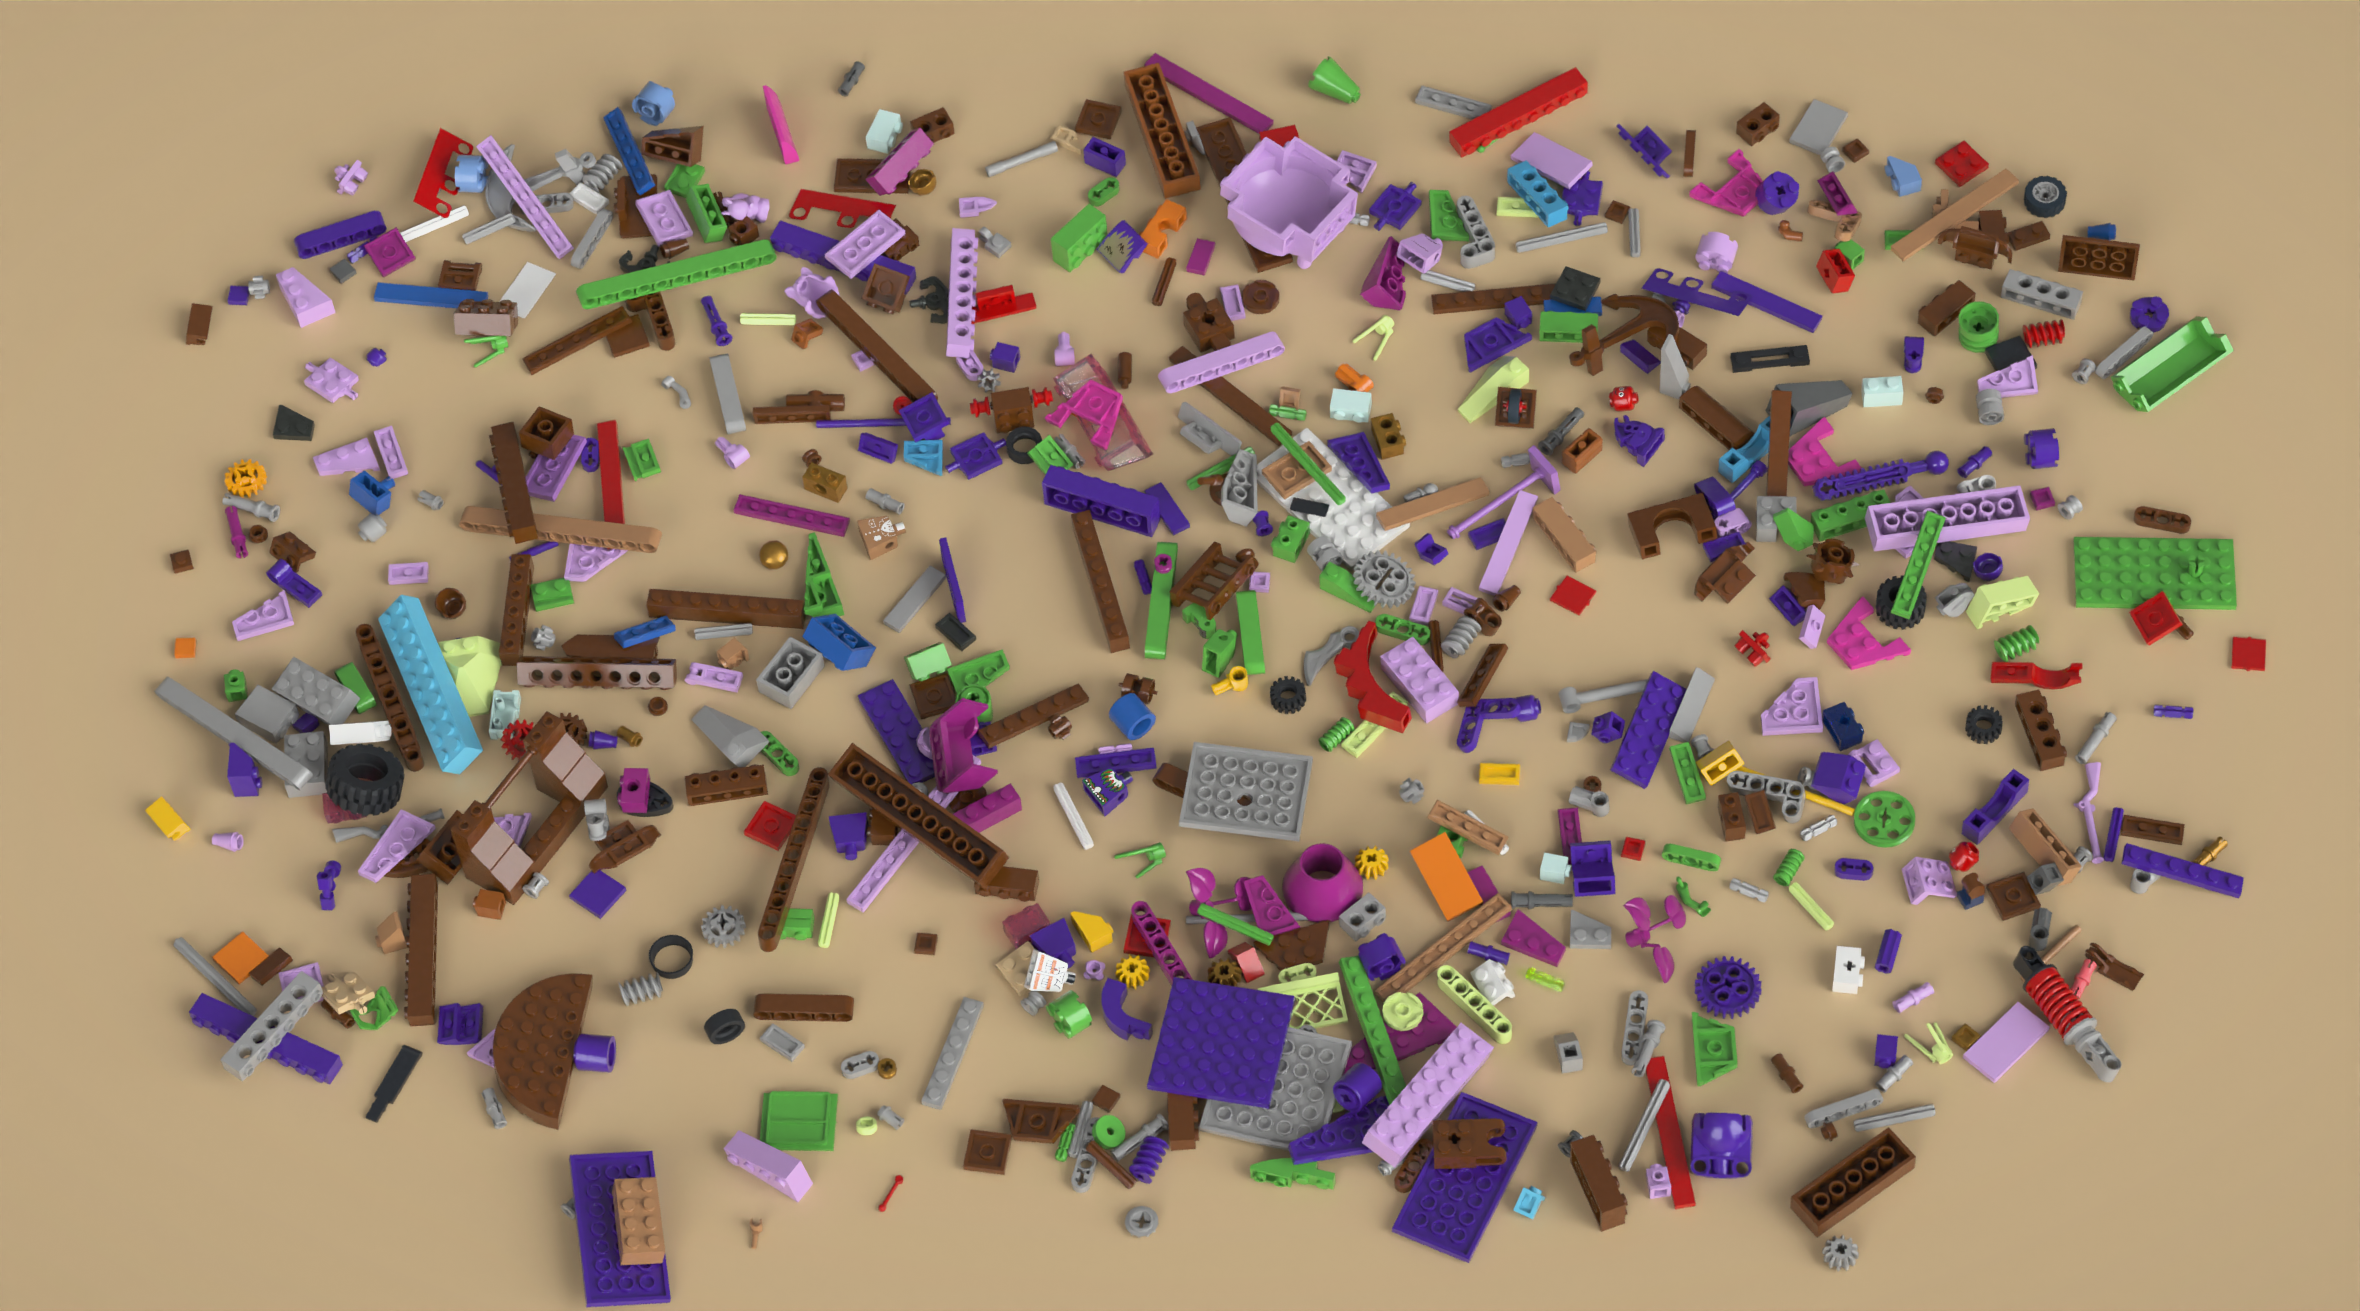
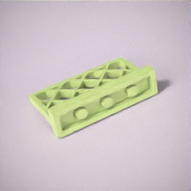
M1338 972L1257 988L1260 991L1295 996V999L1299 1002L1292 1010L1291 1018L1295 1015L1302 1019L1303 1022L1297 1027L1289 1024L1291 1028L1300 1029L1306 1022L1308 1023L1307 1025H1311L1315 1029L1348 1022ZM1328 990H1337L1338 996L1334 1002L1324 996ZM1313 993L1319 997L1314 1006L1304 1000L1308 994ZM1322 999L1331 1004L1326 1013L1316 1008ZM1301 1003L1311 1008L1306 1017L1296 1012ZM1333 1007L1342 1012V1018L1334 1019L1329 1016ZM1313 1011L1323 1016L1320 1022L1314 1023L1309 1020Z

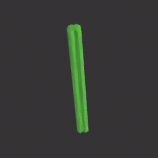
M1279 423L1272 425L1270 428L1275 437L1339 506L1345 503V495Z

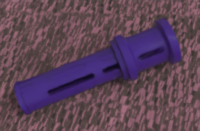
M711 296L703 297L701 303L711 323L710 329L715 334L716 344L718 346H726L733 339L732 335L727 331V324L721 320L713 298Z

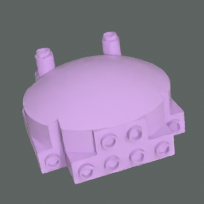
M1296 136L1290 142L1287 141L1284 147L1265 137L1261 142L1256 143L1253 151L1250 154L1247 153L1242 162L1232 169L1231 174L1228 177H1224L1220 183V195L1230 201L1227 207V218L1233 221L1236 230L1242 238L1253 247L1272 255L1284 256L1288 253L1297 255V264L1302 269L1309 268L1317 256L1339 233L1344 231L1345 226L1355 217L1358 197L1356 191L1346 186L1349 182L1350 169Z

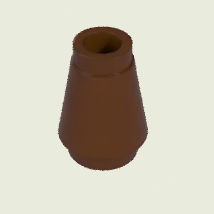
M687 239L664 241L663 244H660V251L664 259H671L689 249Z
M1512 585L1496 594L1493 599L1494 607L1501 612L1508 610L1521 594L1520 589L1516 585Z

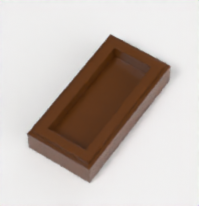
M1765 790L1745 795L1755 833L1760 834L1776 829Z
M279 947L250 971L249 975L263 986L291 963L293 959Z

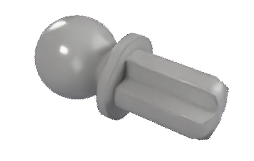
M1433 483L1426 484L1423 490L1418 487L1416 491L1406 494L1404 501L1407 503L1438 492V487Z

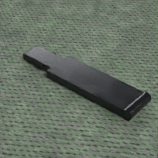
M407 1045L402 1046V1049L374 1094L376 1100L372 1103L366 1119L376 1123L379 1121L382 1114L386 1111L388 1104H393L419 1059L422 1057L423 1052Z

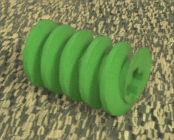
M2028 625L2026 629L2021 628L2019 632L2014 631L2012 635L2007 634L2005 638L2000 637L1998 641L1994 640L1995 649L2004 662H2008V655L2013 660L2015 659V652L2020 657L2022 656V649L2027 654L2029 653V646L2034 651L2036 650V643L2039 644V636L2031 625Z

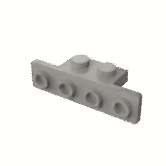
M1187 402L1182 403L1178 418L1187 425L1181 428V435L1208 454L1219 448L1231 456L1238 452L1242 444L1238 438Z

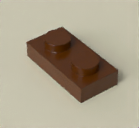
M2043 221L2008 232L2009 241L2015 251L2050 239V233Z

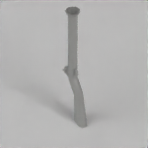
M441 808L436 812L419 817L427 822L440 818L445 819ZM383 825L381 830L378 831L365 826L332 830L336 843L363 834L380 840L388 826Z

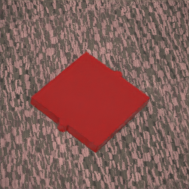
M1567 575L1562 583L1557 585V590L1551 596L1550 601L1580 616L1585 607L1590 605L1596 590Z
M2250 636L2248 638L2233 637L2231 668L2245 669L2246 671H2265L2266 639H2254Z

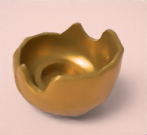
M927 169L915 171L908 180L910 189L920 196L931 193L937 183L933 171Z
M769 541L763 544L759 552L761 564L768 569L777 570L783 567L789 558L786 546L779 541Z

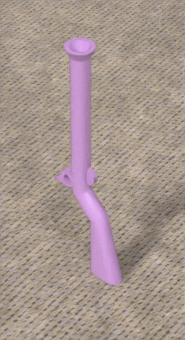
M2100 762L2085 765L2090 790L2085 794L2082 801L2074 803L2075 807L2080 811H2084L2093 854L2092 863L2094 864L2104 861L2100 853L2092 814L2095 811V806L2090 804V801L2098 792Z

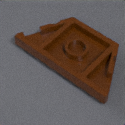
M1329 920L1275 935L1270 945L1254 941V947L1266 955V959L1275 964L1280 971L1304 963L1321 964L1324 960Z
M1003 1099L1002 1101L1011 1134L1015 1141L1054 1144L1081 1110L1079 1105L1013 1099Z

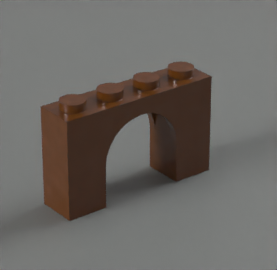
M1703 493L1627 513L1629 528L1642 560L1661 555L1656 530L1660 525L1668 521L1678 520L1689 524L1694 531L1698 544L1717 539L1716 525Z

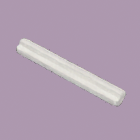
M461 206L452 210L448 218L438 216L402 231L400 234L405 242L464 218L469 215L466 206Z
M1061 782L1053 786L1054 792L1085 850L1094 846L1093 840L1064 784Z

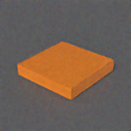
M241 932L212 958L232 979L241 984L250 976L249 972L269 955L244 932Z

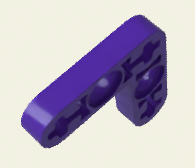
M1515 698L1480 699L1476 707H1466L1457 738V745L1464 753H1470L1476 748L1484 719L1515 718L1521 713V705ZM1493 706H1498L1494 712H1489ZM1471 723H1475L1472 729H1467Z

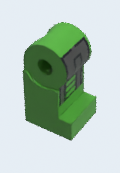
M1192 603L1182 610L1183 620L1187 624L1193 622L1199 629V634L1202 638L1210 639L1216 632V622L1214 618L1211 620L1207 619L1205 607Z

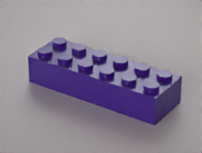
M1050 465L1042 481L1044 504L1071 513L1090 510L1093 520L1149 537H1153L1161 520L1159 498L1153 494L1138 492L1133 488H1125L1117 483H1109L1097 477H1089L1081 472L1066 470L1064 467Z

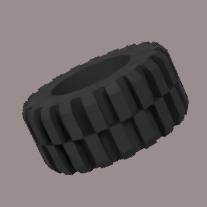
M363 743L356 744V746L348 745L345 749H340L331 757L325 788L329 798L332 799L336 806L339 805L342 810L351 811V814L355 815L357 813L362 814V816H368V814L373 816L379 815L380 812H388L399 802L405 776L404 768L399 759L394 757L393 753L385 751L380 746L377 748L372 744L363 745ZM358 778L368 779V780H371V781H364V780H360V779H358Z

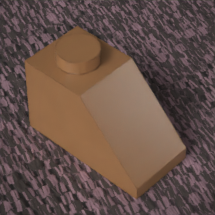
M397 911L393 912L377 927L378 936H375L377 947H382L384 954L407 948Z

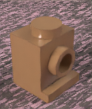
M735 637L717 651V662L724 669L731 670L734 667H738L743 660L746 662L750 660L747 648Z

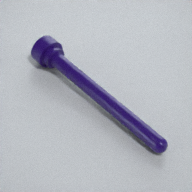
M1756 460L1751 466L1750 473L1730 493L1733 500L1755 478L1763 477L1767 473L1768 468L1762 461ZM1711 513L1712 518L1715 521L1717 517L1713 513Z

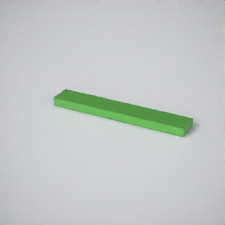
M1930 511L1926 512L1891 613L1910 619L1946 517Z

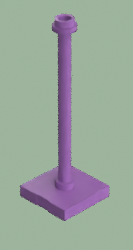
M1535 445L1528 449L1531 469L1534 473L1457 526H1449L1447 533L1453 540L1460 537V532L1537 479H1541L1554 495L1561 491L1557 470Z

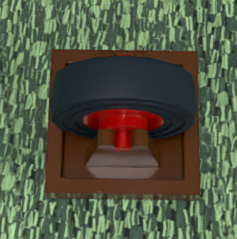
M1498 387L1495 426L1534 429L1537 390Z

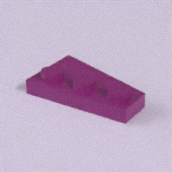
M1263 875L1243 881L1259 929L1275 936L1300 928Z
M1519 909L1501 941L1502 946L1558 967L1566 951L1564 945Z

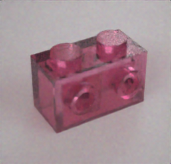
M1036 903L1025 907L1015 915L1008 916L1002 921L1004 933L1014 948L1018 949L1027 941L1031 942L1030 935L1049 926L1050 921L1039 904Z

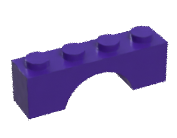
M2013 768L2001 781L1990 801L1979 810L1975 808L1963 821L1961 834L1978 845L2028 792L2029 779Z

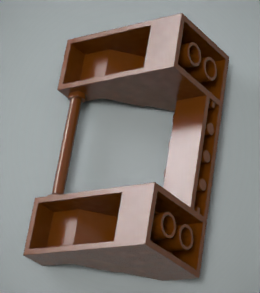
M548 711L545 712L524 738L523 742L526 749L524 755L486 802L481 804L474 800L451 829L466 879L486 890L503 893L505 900L512 905H515L524 894L523 886L531 881L534 872L540 873L586 816L584 801L599 799L608 788L605 773L566 733L563 720ZM529 761L537 790L560 803L525 847L521 849L495 822L491 807Z

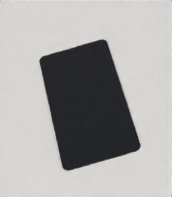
M1295 497L1290 506L1292 511L1326 517L1329 504Z

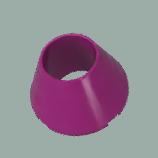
M1315 844L1308 847L1287 869L1282 882L1283 897L1288 907L1294 913L1303 915L1308 921L1319 923V921L1331 920L1333 922L1339 920V916L1362 898L1363 879L1355 865L1338 848L1330 844ZM1319 871L1335 874L1334 877L1325 880L1315 879L1309 875Z

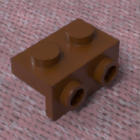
M290 531L273 537L269 551L277 560L283 559L295 573L299 572L301 563L314 559L316 551Z

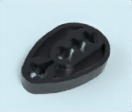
M650 782L647 813L626 814L637 817L664 815L673 810V801L664 789ZM619 787L618 790H617V801H618V793H621V792H622V788H620V787Z

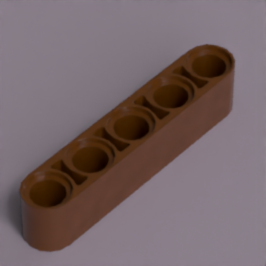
M762 993L755 996L753 1016L759 1020L848 1022L853 1019L854 998L848 995Z

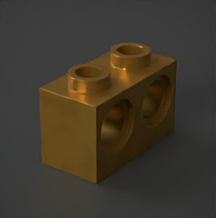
M1393 413L1370 418L1371 431L1381 460L1403 455L1406 440L1404 435H1400V423L1398 419L1395 420Z

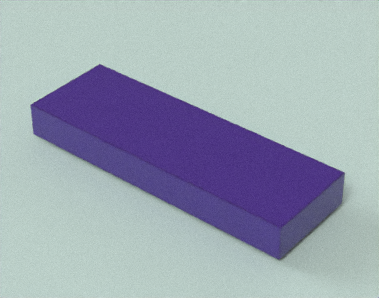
M1162 482L1144 490L1145 494H1153L1159 498L1161 519L1173 536L1190 528V523Z

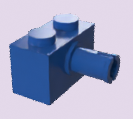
M364 470L350 480L349 495L371 514L379 515L390 508L391 492L389 489L395 487V481L390 476H387L378 482Z

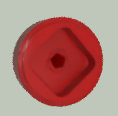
M899 396L893 402V410L897 415L901 416L899 410L912 404V402L906 396Z

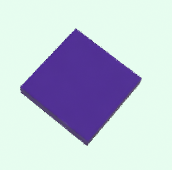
M598 870L595 874L591 871L571 892L569 897L601 919L627 890L625 886L601 870Z

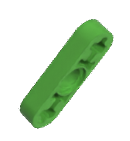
M1381 614L1375 620L1377 631L1381 634L1404 641L1414 637L1420 645H1425L1430 641V630L1427 626L1388 614ZM1405 626L1408 628V631L1400 633L1397 629Z
M762 731L761 733L770 741V747L767 744L761 752L784 775H796L799 771L797 758L770 732ZM775 750H781L783 752V754L779 757L772 756V753ZM785 760L789 765H793L794 767H787Z
M1665 844L1661 855L1667 861L1708 871H1717L1721 863V858L1716 854L1675 844Z

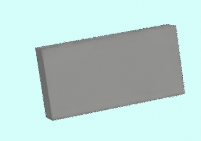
M773 1023L760 1037L761 1042L791 1062L805 1048L802 1042Z

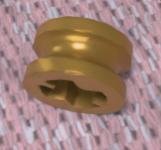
M884 1058L879 1061V1075L884 1079L893 1078L897 1072L895 1062L890 1058ZM887 1066H890V1069H888V1071L885 1072L884 1069Z

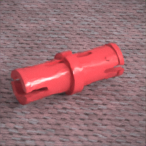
M2090 959L2084 960L2079 973L2074 977L2075 981L2071 987L2074 993L2076 991L2075 995L2078 997V1000H2080L2085 987L2089 985L2090 977L2097 966L2093 961L2088 968L2091 962Z

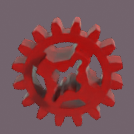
M525 719L521 724L516 720L514 725L509 723L502 732L504 735L500 741L505 743L501 747L503 749L507 748L505 754H512V760L516 757L520 760L526 752L523 740L532 730L534 722L528 725ZM514 732V737L510 739L511 733Z

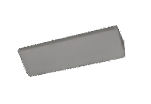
M1695 668L1669 733V738L1684 743L1690 741L1715 681L1714 677L1700 668Z

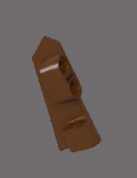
M577 634L561 645L566 656L657 659V644L660 637L623 648L614 639V635Z

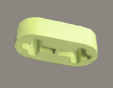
M1311 963L1286 968L1279 973V984L1287 982L1286 976L1291 981L1316 977V968ZM1304 971H1308L1310 976L1304 974Z

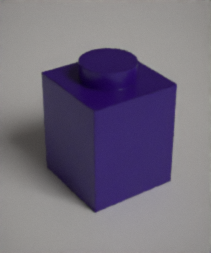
M1522 296L1505 303V316L1512 325L1517 327V330L1532 324V311Z
M997 342L995 349H992L990 353L993 368L1015 373L1020 361L1019 347Z
M1877 1034L1874 1066L1888 1069L1890 1066L1893 1067L1895 1065L1898 1036Z

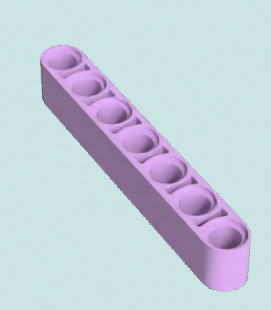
M1269 332L1165 368L1158 374V379L1167 393H1175L1275 358L1284 352L1285 346L1277 333Z

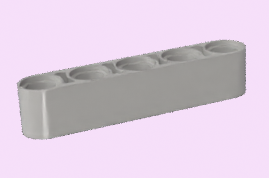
M727 353L709 357L727 434L746 431L729 355Z

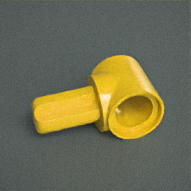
M1242 666L1233 667L1230 673L1226 675L1227 678L1211 685L1215 695L1229 689L1243 691L1249 684L1247 671Z

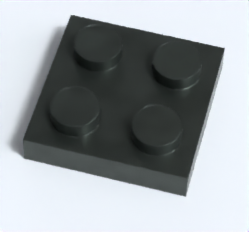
M1565 266L1550 294V299L1586 311L1601 283V278Z

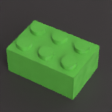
M1090 204L1085 206L1051 238L1053 261L1068 272L1079 267L1082 261L1087 256H1091L1108 235L1106 215Z

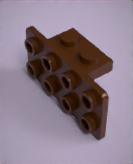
M651 174L655 186L641 196L637 193L630 176H622L620 180H617V188H614V197L617 199V203H614V212L619 217L621 238L652 237L635 202L638 199L657 194V175Z

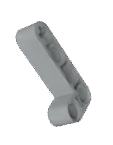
M1462 196L1457 200V214L1462 219L1465 232L1468 233L1471 243L1462 246L1460 257L1461 265L1464 268L1471 269L1490 263L1495 259V242L1474 200L1469 196Z
M1732 771L1728 774L1727 784L1732 793L1738 792L1739 795L1745 796L1765 790L1767 800L1783 802L1782 813L1788 823H1796L1801 819L1806 794L1800 782L1742 771ZM1754 783L1761 784V787L1758 789L1751 788ZM1775 786L1781 787L1779 792L1771 791ZM1794 790L1801 791L1797 796L1791 795V792ZM1789 809L1797 810L1793 815L1787 814Z

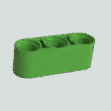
M353 662L334 670L339 683L360 697V700L354 707L358 714L377 706L373 695Z

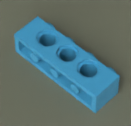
M1527 160L1507 169L1508 184L1525 200V203L1548 228L1567 219L1568 205L1566 201L1558 196L1556 190L1548 185L1546 179L1541 177L1536 168L1531 166Z

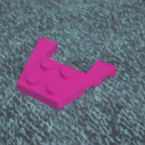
M1738 149L1727 161L1729 165L1739 171L1738 174L1717 192H1714L1700 182L1689 192V196L1744 217L1758 205L1759 202L1755 192L1763 180L1758 173L1754 172L1751 163L1743 156V152Z
M1089 380L1072 394L1073 397L1066 403L1062 402L1052 414L1046 415L1045 420L1061 428L1069 415L1074 413L1099 425L1100 427L1090 441L1093 445L1107 450L1123 397L1120 393L1093 380Z
M1825 417L1789 449L1788 465L1803 486L1814 485L1817 479H1822L1823 477L1830 479L1831 475H1834L1837 479V474L1839 473L1844 477L1847 471L1851 475L1853 470H1857L1859 473L1862 468L1856 459L1837 467L1819 441L1834 434V429Z
M1864 597L1859 599L1827 639L1828 645L1851 670L1876 664V661L1884 659L1888 661L1894 659L1895 656H1906L1911 653V649L1900 637L1882 647L1860 621L1874 613V608Z

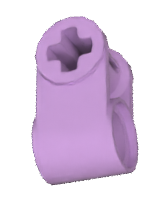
M1740 508L1717 517L1714 521L1717 539L1736 532L1743 534L1752 526L1751 521Z

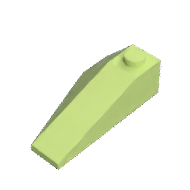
M1503 356L1488 367L1458 408V412L1469 423H1472L1497 405L1498 387L1520 389L1529 382V368L1517 357Z

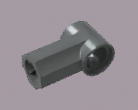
M2040 907L2034 910L2029 946L2036 951H2042L2047 947L2052 912L2047 908Z

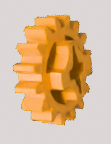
M242 459L241 464L234 462V468L228 467L229 473H225L226 479L224 481L228 491L232 492L235 496L239 494L242 498L244 495L251 498L252 493L258 495L257 490H263V485L267 484L266 472L263 465L259 466L258 461L252 463L251 459H249L245 463Z

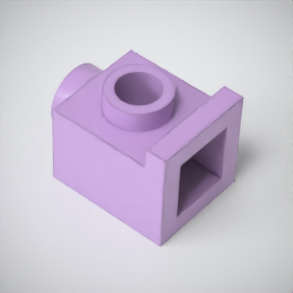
M1661 1164L1651 1165L1650 1169H1646V1181L1650 1199L1671 1196V1183L1667 1166L1662 1167Z

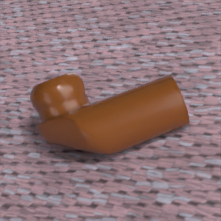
M1782 220L1778 227L1782 236L1787 240L1802 242L1803 232L1792 231L1789 227L1790 222Z

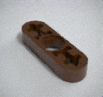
M1686 130L1683 177H1693L1696 130Z
M2145 506L2138 507L2134 512V522L2139 526L2179 534L2187 533L2191 527V518L2186 514ZM2165 517L2168 522L2160 523L2157 521V518Z
M1418 1140L1394 1179L1395 1188L1398 1192L1407 1193L1412 1190L1433 1149V1143L1430 1140ZM1425 1146L1428 1147V1151L1425 1150V1151L1422 1153V1158L1419 1157V1156H1420V1153H1421V1149H1420V1148L1423 1149ZM1411 1162H1417L1420 1164V1167L1417 1170H1411L1408 1165ZM1407 1173L1409 1175L1407 1178V1183L1400 1185V1181L1405 1180Z

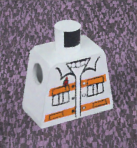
M1033 949L1024 987L1032 991L1061 992L1063 983L1073 985L1076 975L1073 972L1067 971L1068 964L1064 961Z

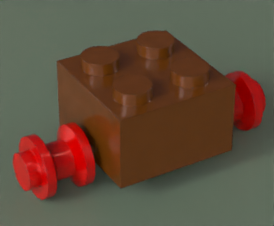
M1029 387L991 393L992 402L990 404L988 396L985 397L984 401L980 402L975 398L973 403H970L971 415L975 414L976 418H978L980 413L985 412L990 416L991 408L997 433H1008L1019 427L1033 428L1035 426L1032 403H1034V408H1038L1040 403L1050 406L1049 402H1053L1051 390L1047 391V387H1044L1042 392H1036L1035 389H1032V395H1030Z

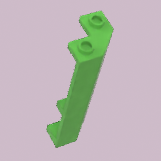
M2196 316L2111 377L2113 387L2137 411L2149 412L2234 350L2226 334L2215 333L2207 317Z

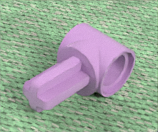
M1065 332L1058 335V347L1055 349L1056 366L1075 365L1074 348L1070 346V336Z
M724 437L717 438L715 445L724 452V459L731 468L736 469L750 458L748 451L743 445L731 444Z

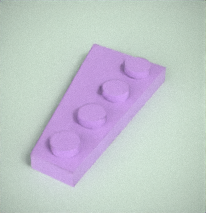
M401 809L358 870L359 875L375 883L378 882L436 829L435 825Z

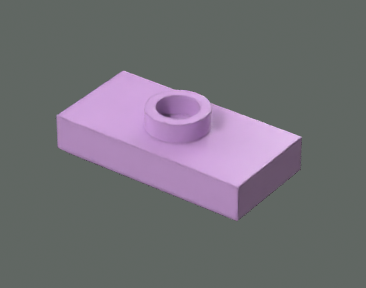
M1810 605L1807 608L1799 639L1810 649L1817 647L1826 616L1814 605Z

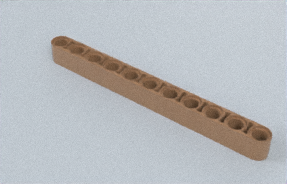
M467 506L464 509L459 526L469 532L509 536L507 526L511 524H507L505 513L508 510ZM533 513L538 539L535 540L655 553L662 537L661 531L653 527Z

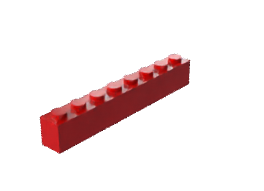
M1575 67L1449 131V143L1461 158L1470 155L1478 150L1479 146L1486 147L1493 140L1504 138L1507 134L1521 129L1530 122H1535L1538 118L1551 114L1554 110L1568 105L1575 99L1582 98L1588 93V81Z

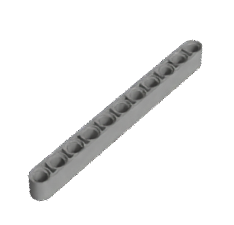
M167 676L154 691L162 700L228 744L235 743L255 762L300 791L313 776L306 767Z

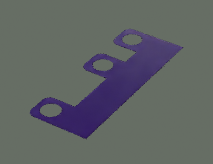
M1660 268L1654 270L1641 288L1736 316L1742 313L1752 299L1751 294L1741 291H1735L1728 300L1699 292L1698 290L1704 282L1692 277H1686L1680 286L1668 283L1673 276V272ZM1666 272L1668 277L1661 279L1656 276V273ZM1694 280L1698 282V286L1689 287L1686 285V282ZM1737 294H1744L1747 296V299L1745 301H1738L1735 299V296Z

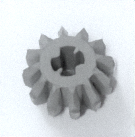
M1834 1235L1832 1241L1827 1240L1826 1247L1823 1248L1824 1262H1829L1830 1268L1836 1266L1838 1272L1841 1267L1847 1271L1849 1265L1854 1266L1856 1259L1859 1257L1857 1244H1852V1238L1845 1240V1236L1842 1235L1838 1239Z

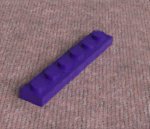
M2126 843L2124 846L2122 865L2235 898L2241 896L2244 877Z

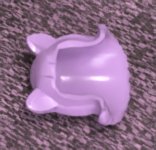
M805 267L801 268V276L795 281L794 285L784 290L788 297L793 298L800 306L805 307L807 314L817 319L826 318V315L819 309L816 300L831 289L840 296L833 277L823 278L818 274H813L810 269Z

